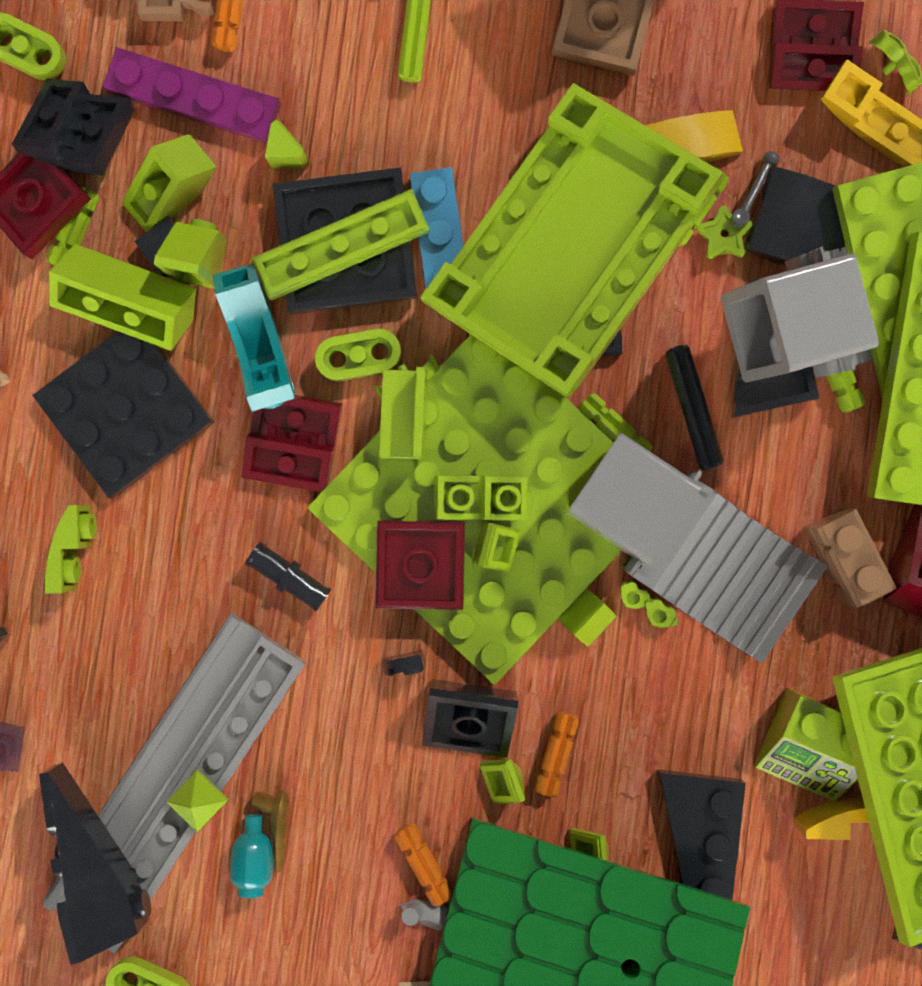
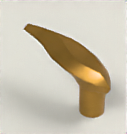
M285 789L279 791L277 796L257 791L252 800V808L271 813L270 826L274 839V861L276 871L280 872L282 871L290 820L289 797Z

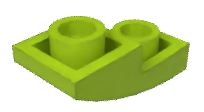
M434 476V519L527 521L528 477Z
M68 505L62 515L49 549L45 574V594L66 593L76 590V583L81 579L82 568L80 559L75 557V549L92 547V539H95L97 535V520L95 514L91 513V505Z

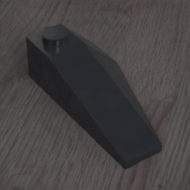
M62 762L40 773L39 778L46 828L52 836L56 835L57 837L55 859H51L52 875H60L63 881L65 901L57 903V912L69 961L73 965L137 935L150 919L151 901L148 892L145 889H141L138 875Z

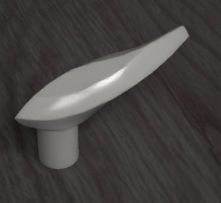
M413 899L400 905L403 909L402 920L406 925L413 926L419 922L424 926L439 931L443 930L447 907L443 905L435 907L429 900Z

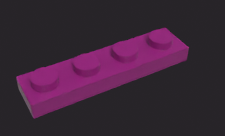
M118 47L115 48L103 86L109 94L118 97H128L131 101L266 144L271 123L277 119L281 107L279 98Z

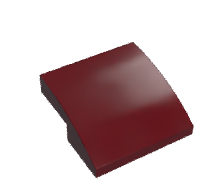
M774 0L770 39L769 89L826 91L844 61L849 60L861 68L863 47L859 46L864 2Z
M295 395L294 399L285 401L276 408H263L253 411L251 432L246 436L241 478L322 492L328 486L343 403Z

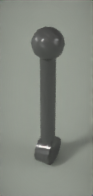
M769 151L763 155V166L741 209L735 210L731 217V223L736 228H743L748 224L750 219L748 212L767 177L769 168L776 167L779 163V155L776 152Z

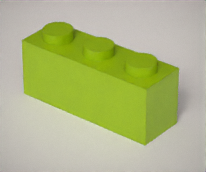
M74 244L49 271V306L172 351L193 322L196 288L83 246Z

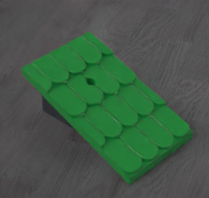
M472 817L428 986H733L750 907L747 904Z

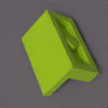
M416 367V371L383 370L380 458L424 460L428 374L425 367Z

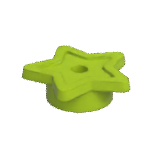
M725 205L721 206L713 221L700 223L696 227V231L706 239L707 258L713 259L718 255L729 253L740 258L743 257L745 250L742 238L751 229L752 222L749 220L745 227L736 228L731 223L732 214ZM721 231H727L728 237H722Z

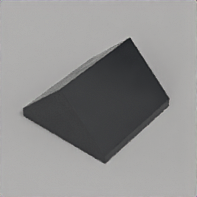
M432 679L423 746L507 758L519 700L517 691Z

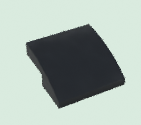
M46 79L16 134L12 146L16 151L57 167L103 176L135 109L128 97L90 94L84 82Z
M775 166L770 167L744 250L778 265L785 264L784 262L809 253L822 246L824 252L838 248L840 252L844 237L832 190L835 185Z

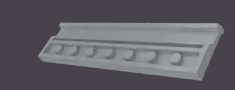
M235 613L229 615L98 815L138 875L141 889H145L148 892L150 901L196 832L166 801L197 769L222 792L307 663L239 618ZM60 875L43 899L45 903L43 907L49 911L52 909L57 911V903L65 901L63 881ZM123 942L109 948L108 950L115 954L119 950Z

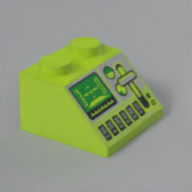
M786 688L753 766L835 802L858 779L841 711L790 688Z

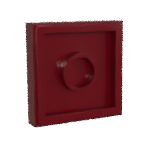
M21 152L0 171V228L19 251L30 259H33L91 200L89 195L64 168L42 162Z
M378 520L376 608L463 610L465 522Z

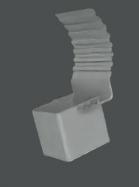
M823 246L814 249L809 253L785 261L786 272L761 278L721 295L723 310L744 382L787 374L813 366L816 378L856 369L855 365L873 360L870 349L877 347L879 344L856 256L853 253L848 254L846 247L841 248L840 252L839 248L824 252Z
M620 433L567 514L630 555L631 559L623 569L625 572L743 652L763 663L828 565L778 537L737 509L716 491L699 481L702 473L700 470L697 473L691 471L686 476L623 433Z

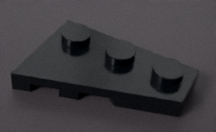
M761 278L749 280V281H747V282L745 283V285H747V284H749V283H751V282H754V281H756V280H759V279H761ZM737 361L731 418L818 399L819 393L813 366L787 374L744 382Z
M657 769L666 804L668 823L670 824L681 884L733 900L746 783L742 779Z

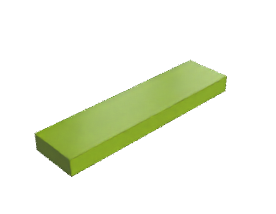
M410 189L251 259L265 292L272 301L425 235L430 230L414 192Z

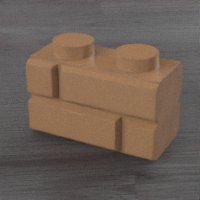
M857 509L837 510L804 528L821 562L828 565L826 572L831 582L837 584L835 590L842 604L858 608L896 589Z

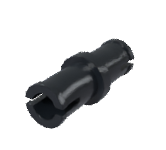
M261 541L256 545L244 563L277 584L276 590L281 593L284 590L313 608L315 612L331 591L329 587L327 588L299 569L301 567L300 563L295 560L290 563L266 547Z

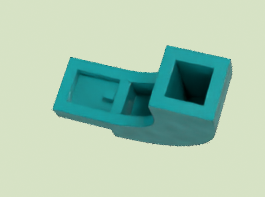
M247 264L212 275L215 294L239 359L245 394L251 411L263 408H276L285 401L294 399L295 388L288 362L254 264Z

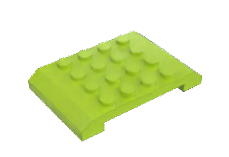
M575 83L570 86L548 117L549 127L451 264L448 262L444 263L420 297L424 304L566 398H569L588 376L702 214L723 176L722 171Z

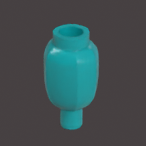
M249 814L245 815L244 833L236 839L232 847L230 880L234 886L238 887L239 897L258 898L264 896V887L272 880L274 856L270 839L262 833V815Z

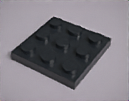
M401 167L273 183L280 246L403 193L404 185ZM411 241L286 294L288 312L293 315L418 299Z
M119 331L32 395L108 498H115L215 423L159 346Z

